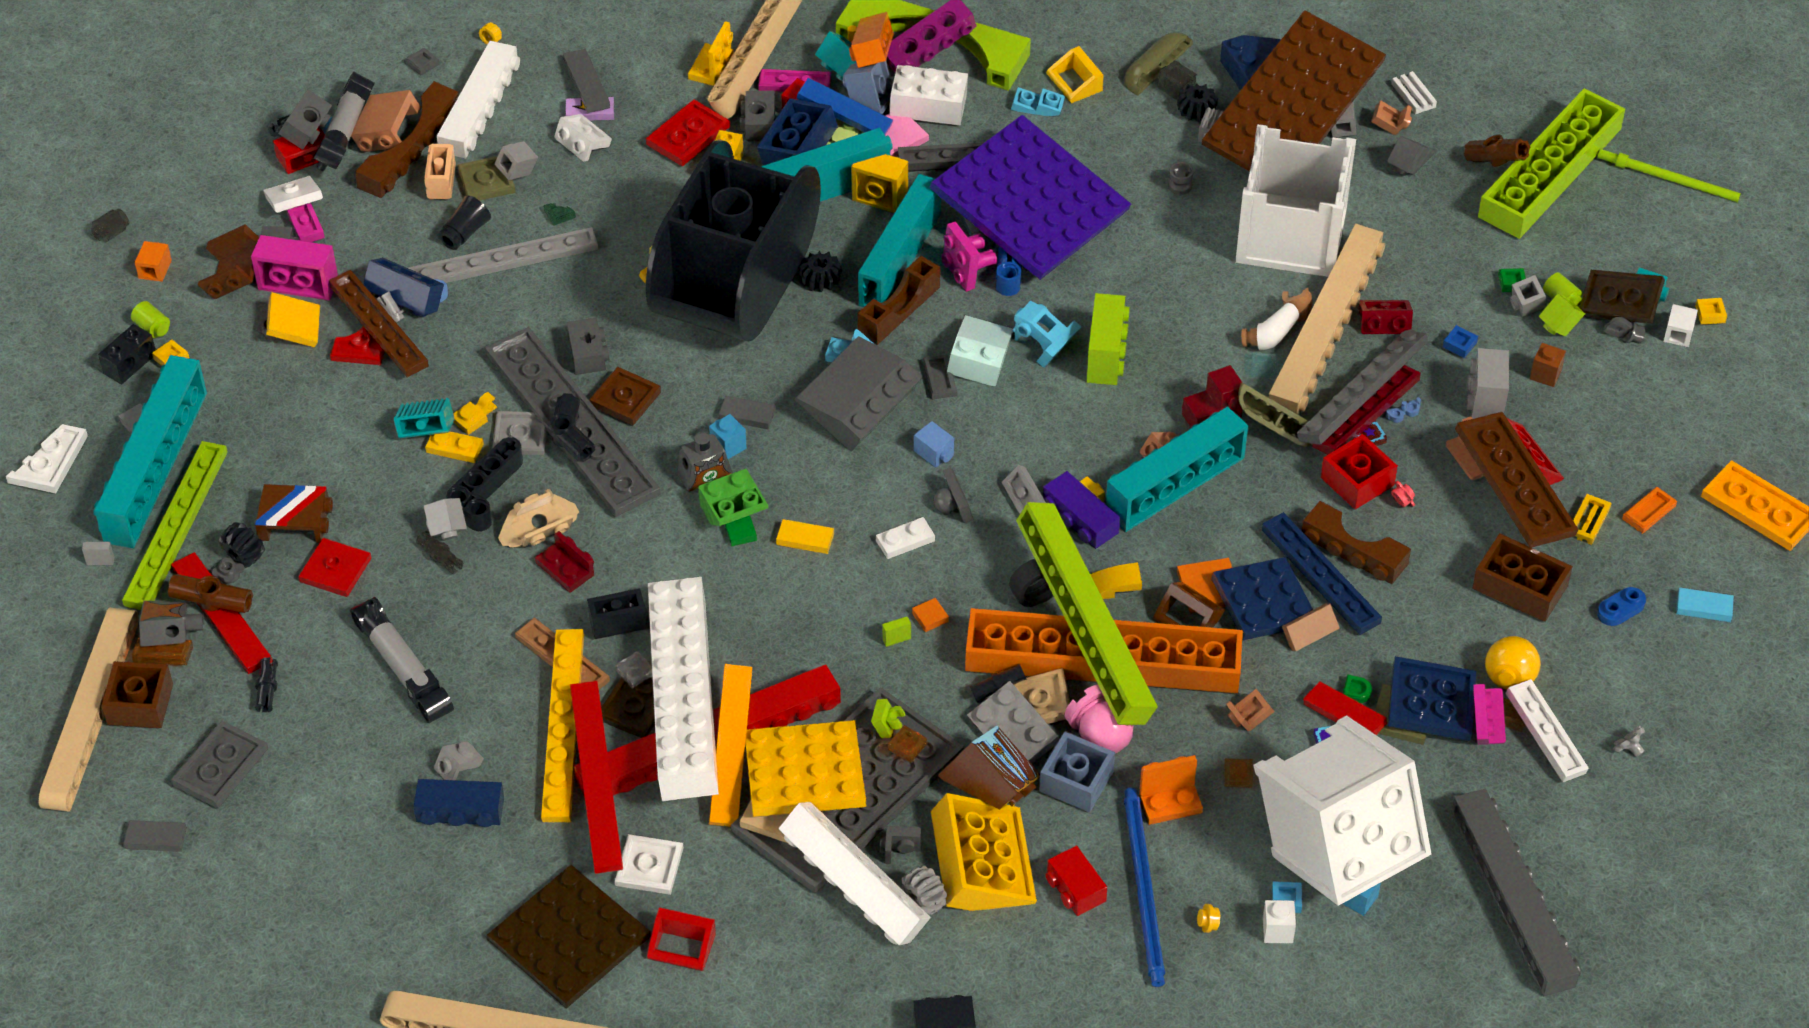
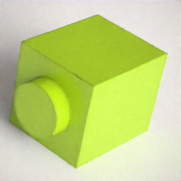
M1558 293L1539 317L1545 322L1543 327L1553 335L1558 333L1567 336L1585 313L1569 298Z

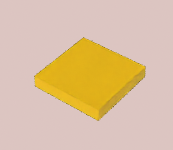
M271 292L268 304L266 335L315 347L318 343L320 305Z

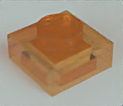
M904 725L888 743V750L911 763L927 745V738Z
M1225 758L1224 787L1252 788L1253 759Z

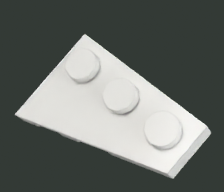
M62 424L41 443V449L32 457L28 455L22 461L23 465L16 472L11 471L6 476L7 482L56 494L88 437L86 429Z

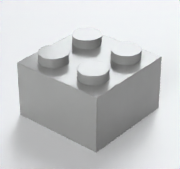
M1478 348L1476 358H1471L1470 373L1473 375H1468L1467 390L1472 393V395L1468 394L1467 410H1471V417L1473 419L1498 412L1504 413L1509 391V350Z

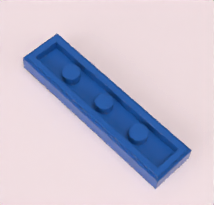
M810 78L806 80L796 98L802 101L832 106L835 118L863 132L881 128L886 135L893 123V119Z

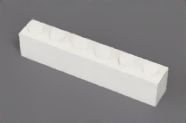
M489 41L437 135L438 144L453 145L455 156L466 159L470 150L473 151L475 149L477 137L479 134H483L487 119L493 116L495 104L501 101L505 86L508 87L510 85L513 71H517L519 68L520 57L517 56L516 46Z
M811 802L798 803L779 827V830L785 835V841L795 848L798 847L805 854L804 859L812 866L821 869L825 873L824 878L830 884L838 886L844 892V897L853 905H858L865 912L864 916L869 922L879 925L885 931V937L893 944L903 945L910 943L931 918Z

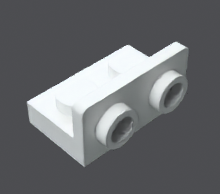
M582 114L560 117L554 136L557 141L583 162L589 160L592 150L609 147L612 138Z

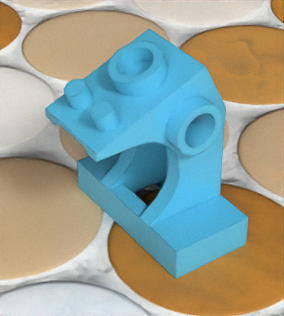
M1030 301L1024 308H1020L1016 312L1014 317L1015 326L1012 331L1015 332V341L1021 336L1028 337L1030 335L1040 343L1043 354L1036 362L1045 368L1077 334L1081 326L1074 320L1066 327L1044 305ZM1037 323L1044 324L1050 331L1047 333Z

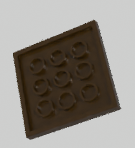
M573 865L568 866L487 934V940L566 1009L651 937L649 929Z

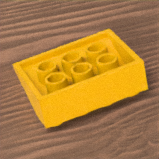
M946 793L931 810L941 879L944 884L943 888L947 893L946 906L975 911L1036 904L1037 899L1020 807L1006 805L999 810L980 799Z

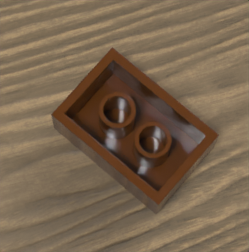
M1499 533L1476 568L1472 589L1546 622L1569 585L1573 566Z

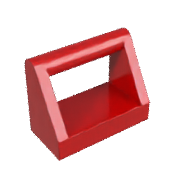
M659 907L647 959L703 971L716 936L715 919ZM666 933L702 941L699 958L657 949L662 934Z

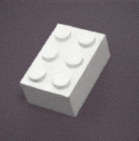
M897 65L890 97V116L961 125L967 96L968 73Z

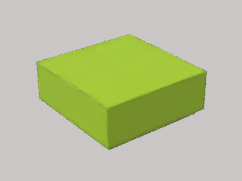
M908 616L882 624L883 642L886 647L911 639V622Z

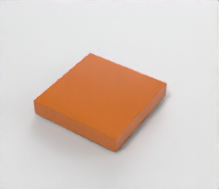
M1229 558L1177 566L1180 582L1185 583L1220 607H1226L1211 578L1215 571L1232 568ZM1188 607L1190 613L1196 612Z

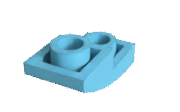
M1018 87L1011 110L1043 116H1058L1061 113L1065 96L1046 89H1042L1041 94H1037Z

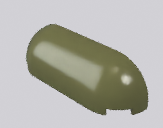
M1178 32L1162 36L1128 68L1124 79L1128 90L1137 96L1141 94L1193 45L1192 39Z
M1241 383L1238 400H1240L1239 404L1245 414L1297 445L1304 447L1312 446V443L1299 442L1297 432L1306 425L1308 420L1246 384Z

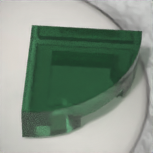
M556 203L543 205L544 211L553 226L576 218L575 211L568 206L566 208L556 206Z

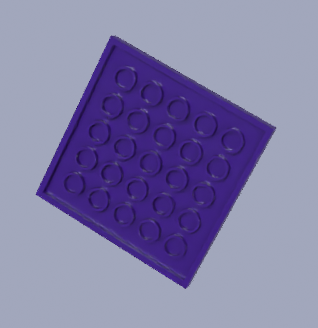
M1023 115L932 181L930 189L1039 280L1122 216L1131 206L1129 201Z

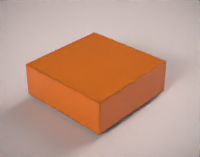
M936 598L912 608L913 616L925 632L949 622L948 614Z

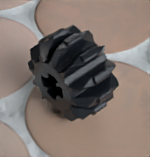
M1197 82L1195 86L1187 84L1185 89H1181L1177 99L1178 110H1180L1181 116H1187L1188 121L1196 118L1197 122H1199L1204 117L1207 108L1210 107L1216 110L1218 105V98L1214 93V89L1207 88V84L1199 86Z
M820 250L817 254L809 252L808 258H802L799 268V276H801L804 286H809L811 291L816 289V287L821 292L824 287L832 290L833 284L838 285L840 274H842V268L837 256H831L830 252L822 254Z
M234 522L224 530L219 538L221 548L225 550L227 555L233 561L241 563L246 567L255 564L265 551L263 541L244 523Z

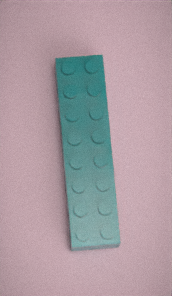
M170 355L166 364L162 365L160 377L157 383L152 385L151 395L142 406L141 416L138 422L133 424L129 441L124 443L122 455L113 466L112 476L110 480L105 482L103 494L94 505L93 512L97 518L98 530L102 535L103 542H110L111 545L134 549L207 395L199 360Z

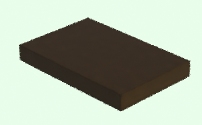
M1591 269L1579 308L1585 313L1583 317L1612 320L1615 317H1623L1629 322L1652 324L1665 279L1663 276Z
M635 656L601 707L603 723L640 738L648 736L655 725L651 661Z

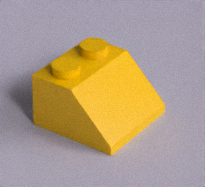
M884 154L853 163L851 167L852 200L895 213L908 192V161Z

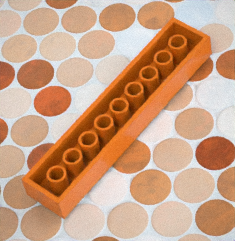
M971 608L966 644L965 671L997 672L999 674L1020 663L1025 676H1035L1063 668L1065 677L1068 680L1097 682L1064 616ZM1114 620L1147 686L1238 693L1243 630Z

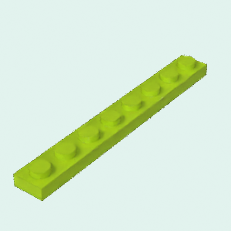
M201 442L122 599L124 607L142 610L143 601H155L171 568V564L174 562L228 453L225 445Z

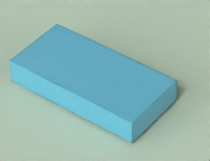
M1679 588L1676 614L1731 622L1734 595Z

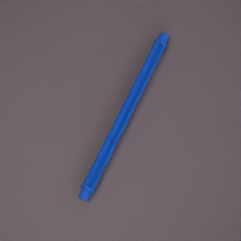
M1127 788L1124 791V806L1129 826V838L1138 890L1144 943L1146 946L1148 976L1151 977L1152 986L1160 987L1165 984V968L1159 941L1160 937L1140 807L1141 802L1137 796V789Z

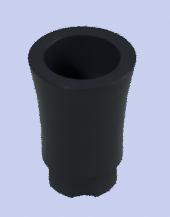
M465 196L450 219L443 225L438 238L446 247L457 250L472 234L491 219V214L481 201L472 196Z

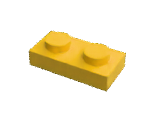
M449 431L448 433L432 434L425 448L426 453L475 463L484 442L483 438Z

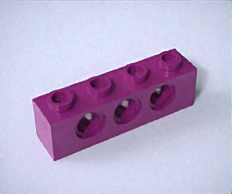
M961 0L948 1L893 39L886 63L896 74L897 65L919 67L923 63L932 60L936 54L949 48L955 41L964 35H968L977 27L973 13Z

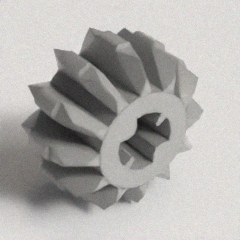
M926 866L917 867L902 878L903 885L901 889L928 915L936 913L946 905L947 893L943 888L944 884L941 883L940 876H936L932 868L928 869Z

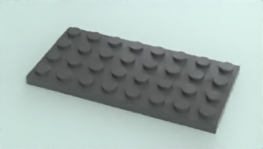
M882 687L844 720H855L866 807L821 811L860 850L939 777L938 775L964 750V746ZM877 699H887L892 707L900 706L905 712L904 717H897L903 725L902 728L893 730L891 738H881L871 722ZM743 814L731 824V831L812 892L817 893L828 882L824 878L825 873L818 867L809 864L804 859L805 854L798 847L795 848L786 842L741 828L740 820Z

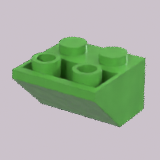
M747 469L698 486L700 507L711 525L722 526L768 509L767 502Z

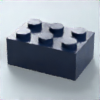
M789 99L757 147L763 166L827 145L838 128L832 106Z

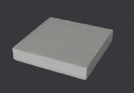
M497 411L492 448L502 439L514 437L521 443L522 454L544 455L547 430L533 412Z

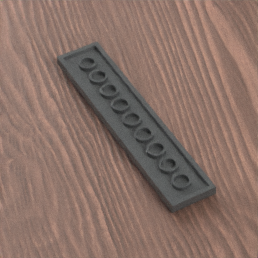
M530 327L485 347L488 358L528 408L535 414L539 422L545 426L551 437L550 420L554 416L557 397L562 396L563 393H569L579 398L580 406L576 427L595 444V451L592 453L591 458L583 462L577 461L564 447L560 448L615 517L661 495L660 487Z

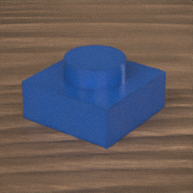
M1456 325L1444 339L1443 348L1465 358L1477 344L1478 336Z

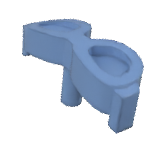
M1418 397L1416 400L1408 403L1403 401L1401 408L1386 410V418L1398 423L1403 421L1404 415L1410 417L1418 415L1421 399Z

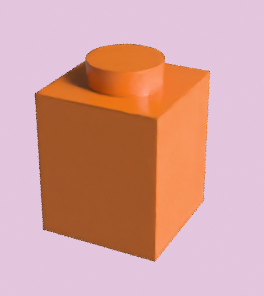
M144 241L135 260L139 279L163 282L172 261L168 244Z

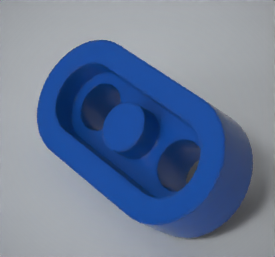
M1625 588L1602 601L1599 605L1597 616L1605 625L1617 626L1644 609L1646 596L1638 588Z

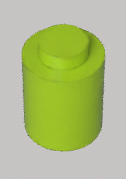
M1559 272L1551 275L1543 286L1544 293L1552 300L1559 293L1569 298L1577 306L1581 303L1582 291Z
M148 301L137 304L131 313V320L140 328L152 334L153 338L164 336L169 330V318Z

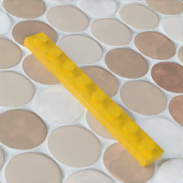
M583 629L556 630L541 813L542 822H571L577 734L570 684L581 683L584 645Z

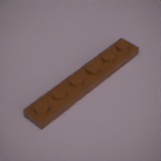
M351 269L329 280L330 288L406 377L429 367L428 359Z

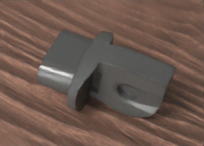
M1615 317L1604 326L1605 333L1623 338V341L1630 343L1632 340L1642 343L1645 337V327L1638 325L1637 322H1629L1623 317Z

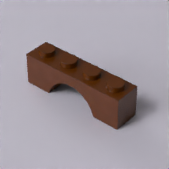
M923 256L917 258L905 269L900 285L889 299L882 303L872 299L857 313L858 330L870 341L878 345L940 288V266Z
M1319 501L1303 520L1302 532L1313 544L1326 549L1331 555L1339 556L1349 561L1354 567L1364 569L1380 581L1393 584L1409 564L1411 548L1390 537L1374 542L1361 541L1352 537L1345 531L1342 525V512Z

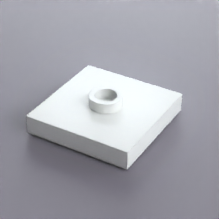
M310 176L263 190L266 199L277 213L323 198L320 188Z

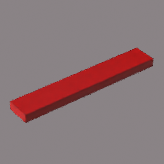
M195 552L171 564L175 574L198 579L212 576ZM197 603L248 674L260 669L262 658L270 657V663L272 662L271 655L239 612L223 608L216 611H207L201 607V604Z

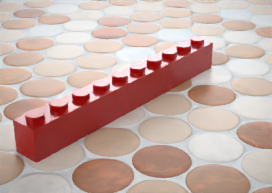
M826 664L750 694L747 730L783 727L798 720H807L813 714L820 711H828L835 708L837 704L841 703V691ZM720 707L713 709L715 748L717 745ZM656 733L607 752L613 795L621 792H630L638 785L658 780ZM579 763L574 765L575 779L584 795L581 765Z

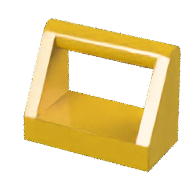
M1080 46L1068 51L1046 71V74L1070 103L1103 91V73ZM1072 68L1084 81L1074 92L1059 75Z

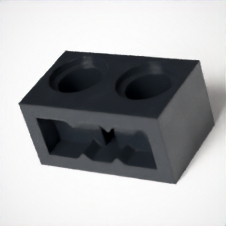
M132 324L98 354L103 374L122 385L153 358L152 353L156 351L152 334Z

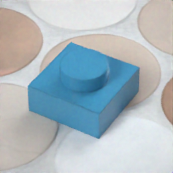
M1273 881L1272 900L1294 901L1295 913H1301L1302 884L1298 882Z

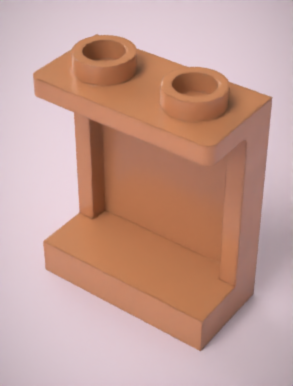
M410 90L370 95L351 137L361 151L369 152L391 149L402 142L397 132L405 115L418 114L421 106Z

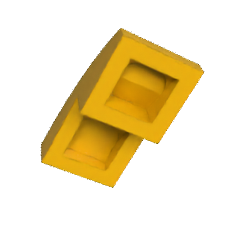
M1138 562L1109 567L1090 574L1103 599L1115 598V592L1142 590Z

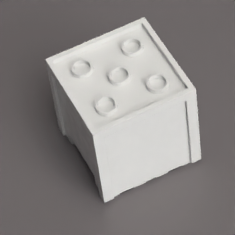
M1257 125L1252 165L1247 187H1244L1235 263L1329 277L1339 253L1348 204L1356 139L1333 137L1331 146L1280 139V129L1267 128L1266 125Z
M1348 716L1337 720L1336 724L1325 729L1331 737L1285 761L1276 755L1266 761L1261 760L1254 764L1255 774L1259 776L1273 847H1271L1272 856L1338 906L1431 855L1415 761Z

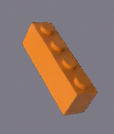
M888 12L860 19L858 27H856L854 39L851 41L852 47H849L851 59L857 62L858 68L886 61L894 35Z

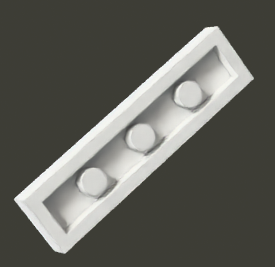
M1532 679L1509 687L1506 691L1507 697L1561 781L1566 782L1586 774L1589 769Z

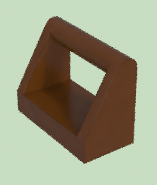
M1176 582L1170 584L1153 616V620L1161 624L1180 625L1165 615L1176 600H1179L1205 617L1200 627L1213 628L1220 620L1225 609L1185 583Z

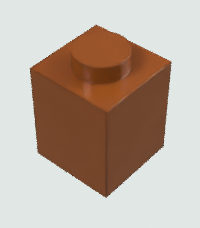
M1541 343L1533 360L1530 380L1554 387L1563 368L1566 350Z

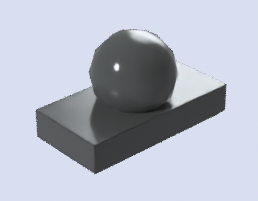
M951 467L943 470L948 487L941 488L935 493L933 497L934 506L942 513H950L958 508L964 523L973 521L969 504L954 470Z

